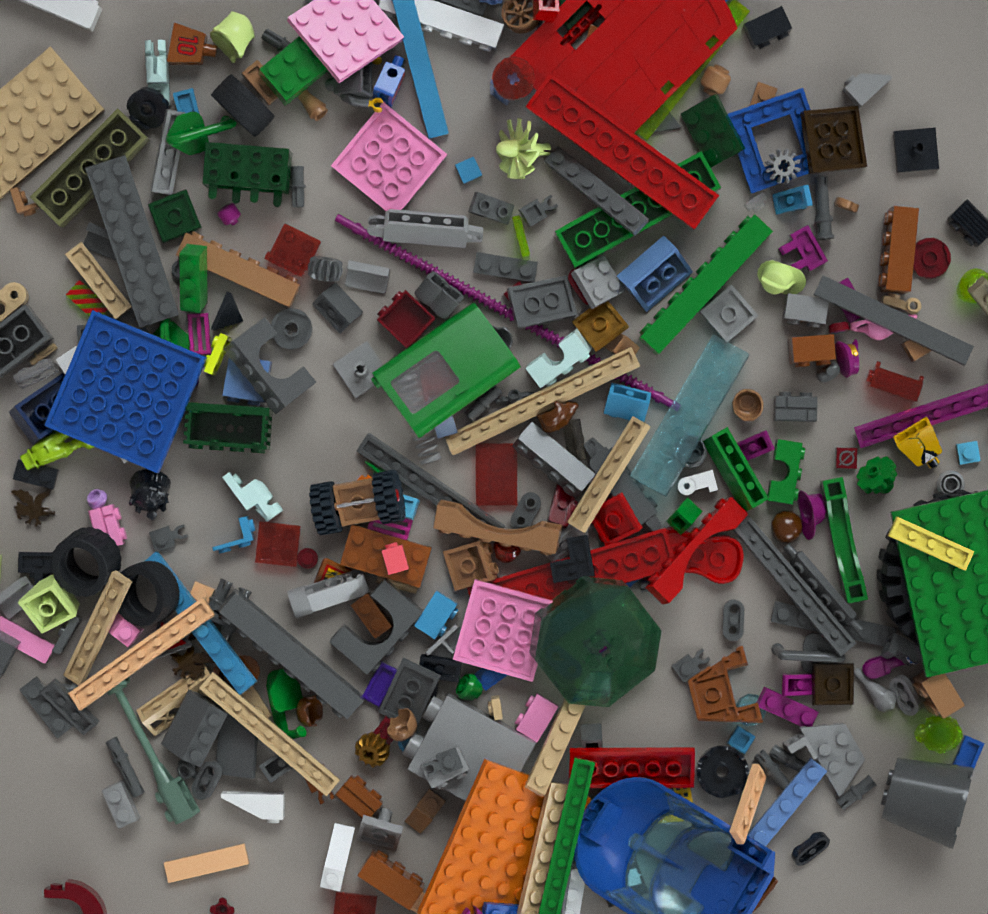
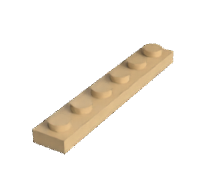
M632 416L567 523L583 533L587 531L651 426Z
M116 570L111 572L108 582L63 674L78 686L85 682L132 583L130 579Z
M577 677L573 679L526 781L525 788L542 797L546 794L592 693L593 686Z

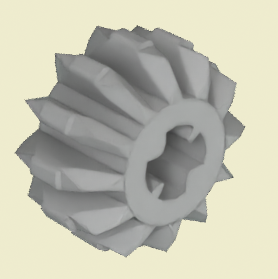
M777 149V156L773 153L769 154L773 161L767 160L765 162L766 165L771 166V168L765 171L766 173L773 172L770 176L771 180L778 176V184L782 182L783 178L787 184L790 182L789 176L792 179L797 178L793 171L800 172L801 169L795 167L796 164L800 163V160L793 161V158L796 156L795 152L788 156L789 149H785L783 155L782 151ZM781 161H784L783 164L787 163L788 165L785 168V172H782L783 169L779 170L778 168Z

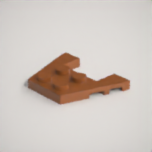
M743 645L736 648V651L727 657L721 658L722 660L712 667H707L688 680L698 721L763 722L758 702L739 708L736 706L728 671L748 665Z

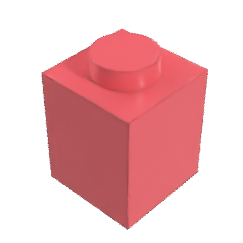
M397 542L385 545L386 549L382 550L388 575L408 570L409 565L403 544L398 546Z

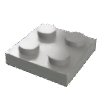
M605 255L571 273L591 309L625 292L623 285Z
M732 284L700 311L726 343L758 317L757 313Z

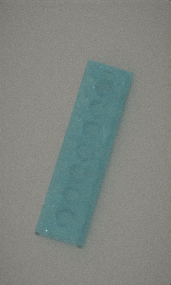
M712 335L630 474V478L667 497L749 358V353Z

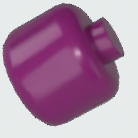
M229 203L217 212V215L224 225L231 224L233 226L239 222L238 218L241 216V213L234 203Z

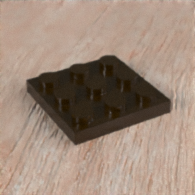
M858 106L800 112L809 174L867 167Z

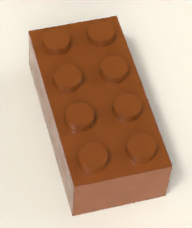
M893 206L884 214L883 224L887 225L886 232L882 235L881 242L882 246L885 247L884 253L880 255L879 265L883 266L882 274H879L877 286L881 287L880 292L897 294L911 292L919 208Z
M353 524L349 531L340 565L420 588L432 547ZM394 542H397L398 546L403 544L409 569L388 575L382 550L386 549L385 545Z

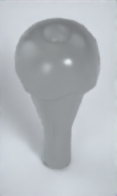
M859 668L854 670V675L863 683L874 701V706L879 711L886 712L895 708L897 698L891 689L887 690L867 678Z

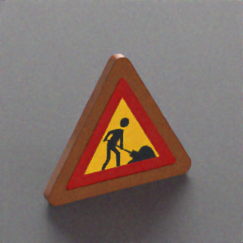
M324 558L314 583L352 570L328 558Z

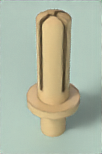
M52 343L39 354L34 353L35 357L29 361L33 366L39 361L42 364V360L57 349L56 344Z

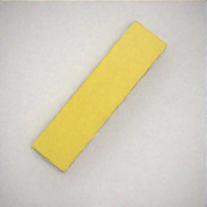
M897 516L887 535L965 571L974 551Z

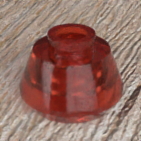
M494 542L495 556L503 563L513 562L521 553L519 546L511 545L506 547L500 545L499 542Z

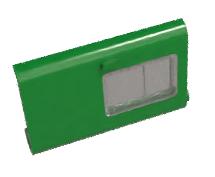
M473 302L372 372L373 377L371 381L377 389L381 387L417 437L421 438L521 368V366L493 326Z

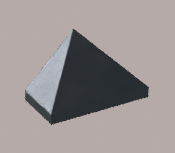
M228 291L211 327V330L216 332L243 322L235 298Z

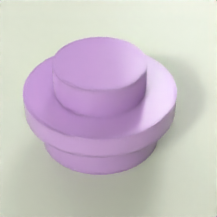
M99 489L92 490L87 496L88 505L92 509L101 508L107 500V494Z

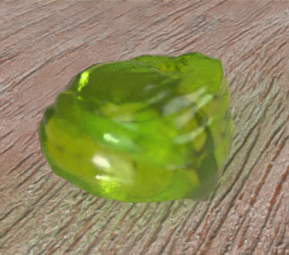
M978 268L968 270L957 284L958 298L967 303H976L967 290L981 276L988 281V273Z

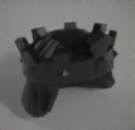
M142 469L134 473L130 479L132 491L129 505L136 507L135 512L140 514L141 510L147 511V518L153 521L157 517L156 511L161 510L164 512L167 510L166 503H169L167 498L169 494L167 492L171 484L168 476L163 472L156 473L148 469Z

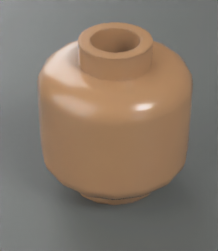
M718 64L708 66L700 80L701 85L705 87L703 91L711 96L723 94L731 81L730 71Z

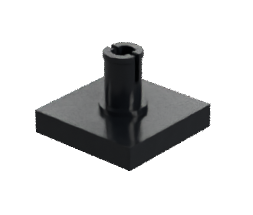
M936 127L893 132L897 173L939 169Z

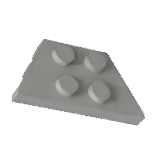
M844 723L824 724L813 727L801 726L799 728L800 731L806 736L818 757L816 759L819 764L827 770L825 775L836 794L840 797L865 761L862 752Z

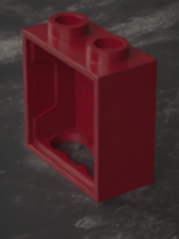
M404 290L403 293L398 291L391 299L393 303L389 307L385 305L377 313L379 316L377 321L403 346L408 348L436 318L411 294Z

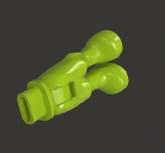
M55 430L37 442L31 449H27V453L21 455L20 458L28 471L34 467L38 469L42 465L61 458H67L76 449L84 447L89 450L94 448V446L77 439L65 442L70 436Z

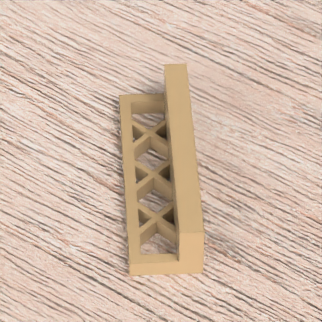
M206 664L201 665L205 667L202 669L204 674H199L195 679L190 678L193 676L192 674L186 675V679H180L136 710L141 722L154 736L170 726L176 713L169 714V712L173 708L180 707L188 689L209 697L199 689L211 674ZM156 720H162V723L155 728L151 725Z

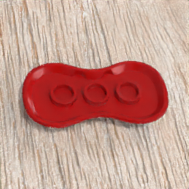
M667 527L666 531L673 554L675 555V548L680 543H685L689 539V532L685 531L680 535L673 527ZM730 536L709 537L693 552L686 566L685 573L699 574L718 584L730 583L739 576L743 566L744 554L742 546L736 539Z

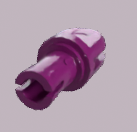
M876 656L864 662L862 671L867 678L876 679L890 674L891 669L905 664L894 656L889 659Z

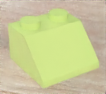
M54 574L39 581L18 601V604L41 634L76 617L80 605L72 593H68L55 580Z

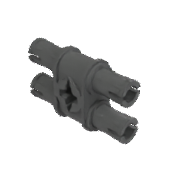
M221 578L214 595L209 597L210 601L208 604L216 614L210 620L213 624L218 623L221 625L220 633L229 643L233 632H236L237 628L233 623L228 625L220 618V613L216 610H219L220 605L225 601L233 583L229 581L226 583L227 580ZM239 587V591L249 598L252 592L249 590L245 591V588Z

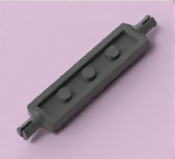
M791 543L787 544L783 549L791 556L789 564L842 626L850 625L856 633H859L863 627L857 622L855 611L803 551L797 552Z

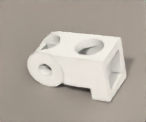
M713 470L683 477L677 484L679 492L684 495H690L695 490L708 487L709 492L718 490Z

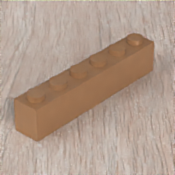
M192 231L191 235L185 233L176 256L179 257V253L186 244L207 246L208 271L291 308L301 286L297 284L298 279L290 275H286L284 278L278 275V270L270 266L267 269L259 266V261L250 257L247 261L240 257L241 253L230 249L229 252L221 249L222 244L213 240L208 243L203 240L204 236Z

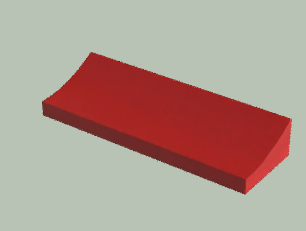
M695 747L569 748V778L574 757L595 762L590 788H606L619 780L633 777L648 778L667 788H694Z

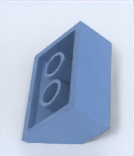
M662 236L619 273L617 277L627 291L647 312L692 274L693 271L678 249L665 236Z

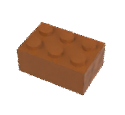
M373 849L359 869L357 876L410 911L424 890L425 883L422 882L423 878L414 872L410 874L405 871L406 867L400 862L395 861L393 863L387 859L388 855L385 852Z

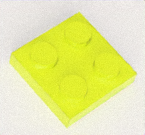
M220 333L219 337L215 336L211 345L214 349L211 356H206L204 372L216 376L226 354L224 348L230 344L231 337Z

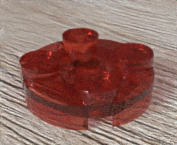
M519 57L504 58L496 65L492 81L494 88L501 97L515 101L527 96L532 91L535 76L532 66L526 60ZM516 73L517 78L520 79L519 82L510 84V79L507 78L508 75Z

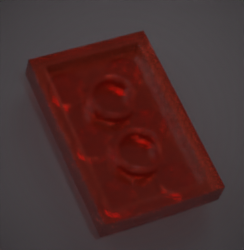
M514 443L476 444V506L517 505V452L512 446Z

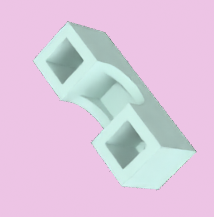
M578 329L564 337L558 344L564 352V359L552 361L544 352L525 368L540 388L544 385L547 387L551 386L557 381L556 377L559 374L566 375L574 368L573 364L577 361L582 363L590 357L588 353H590L592 347Z

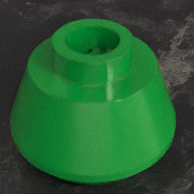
M473 673L464 675L456 687L457 697L463 700L472 701L478 699L483 691L481 682Z

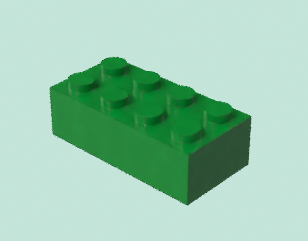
M299 36L259 69L258 75L286 106L328 72V70Z

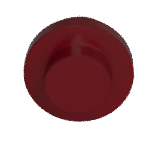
M304 548L298 553L297 561L301 567L309 569L317 564L318 555L315 550Z

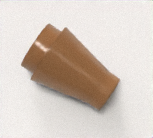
M308 90L303 91L299 95L298 99L311 119L318 121L328 112L326 104L309 93Z

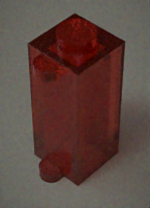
M879 361L876 362L873 370H869L866 377L867 387L911 402L918 401L924 383V376L920 375L919 379L916 380L880 368L881 362Z

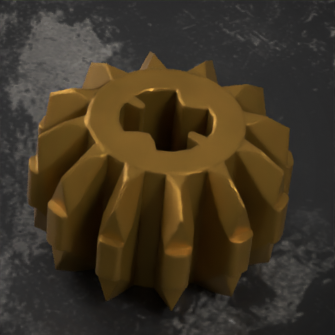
M373 731L368 734L364 733L355 744L356 750L354 754L359 756L358 761L363 760L365 766L370 764L372 768L384 764L389 757L391 746L386 744L387 738L382 739L380 733L375 735Z

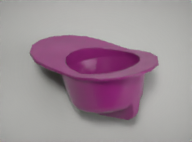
M799 491L797 503L803 526L802 532L806 539L812 540L815 536L816 525L825 518V503L823 496L819 493L807 495L804 491Z

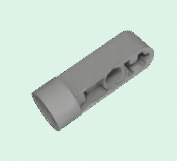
M356 569L313 584L288 590L287 593L296 618L361 597L368 593L369 588L363 571Z

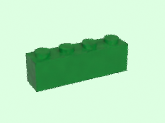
M728 427L703 441L736 502L746 512L769 499Z

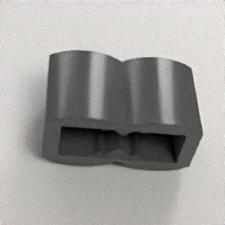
M434 271L426 276L414 292L422 304L430 306L436 316L445 320L464 299V296L456 288L449 285L442 276Z

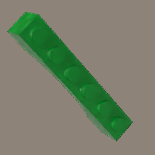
M843 477L820 481V486L826 507V515L844 600L848 604L868 600L865 581L854 543Z

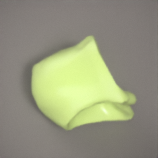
M231 11L210 32V37L214 44L228 56L232 63L236 62V58H242L249 42L255 39L250 20L245 15Z

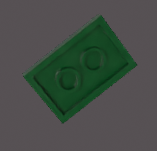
M714 94L680 113L699 152L702 151L710 168L745 150L718 94Z

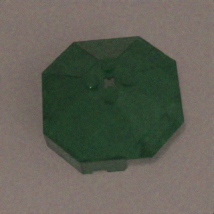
M582 576L575 581L576 584L569 590L565 589L552 599L553 602L544 609L541 608L535 613L529 654L569 704L610 707L655 671L662 630L622 580ZM607 646L610 653H606L605 657H602L599 650Z

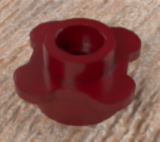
M222 897L216 905L210 907V912L212 914H234L235 909L227 903L226 898Z

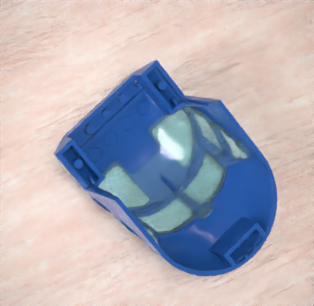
M633 777L619 780L599 792L584 810L574 858L578 872L585 884L596 894L627 914H752L774 877L775 852L747 836L744 844H737L729 832L731 825L654 780Z

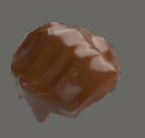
M554 401L555 407L553 410L537 415L543 431L552 433L566 426L572 419V416L575 415L579 404L572 401L564 403Z

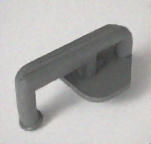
M810 633L805 637L803 651L784 650L783 645L780 643H775L771 648L773 654L780 660L801 661L803 670L809 674H812V663H840L846 659L845 654L839 657L819 633Z

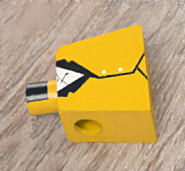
M927 416L893 436L897 447L917 467L926 463L932 469L939 465L940 461L936 456L942 453V449Z

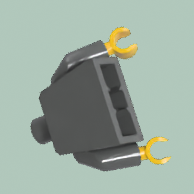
M376 58L341 83H338L334 77L325 81L326 89L333 91L343 102L352 106L362 108L370 106L375 112H382V108L374 106L376 103H383L381 98L369 100V98L373 97L372 63L375 65L381 64L382 58Z

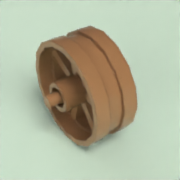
M506 0L504 2L501 16L505 24L513 32L519 34L528 33L539 24L540 20H533V17L528 15L533 12V7L527 8L528 3H533V0ZM508 15H515V16L508 22ZM519 19V25H513Z

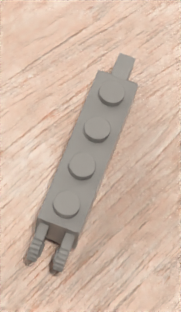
M389 209L385 212V216L372 215L368 219V224L370 225L367 228V233L370 236L383 237V241L466 248L467 242H482L483 227L468 225V218L464 215Z

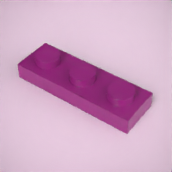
M763 687L757 700L760 708L799 726L812 727L819 713L767 687Z

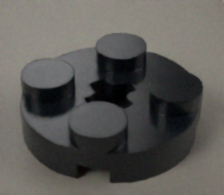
M142 87L129 97L126 107L129 111L131 122L141 129L149 130L163 124L169 102L157 90ZM143 104H148L151 107L152 112L149 111L148 113H146Z

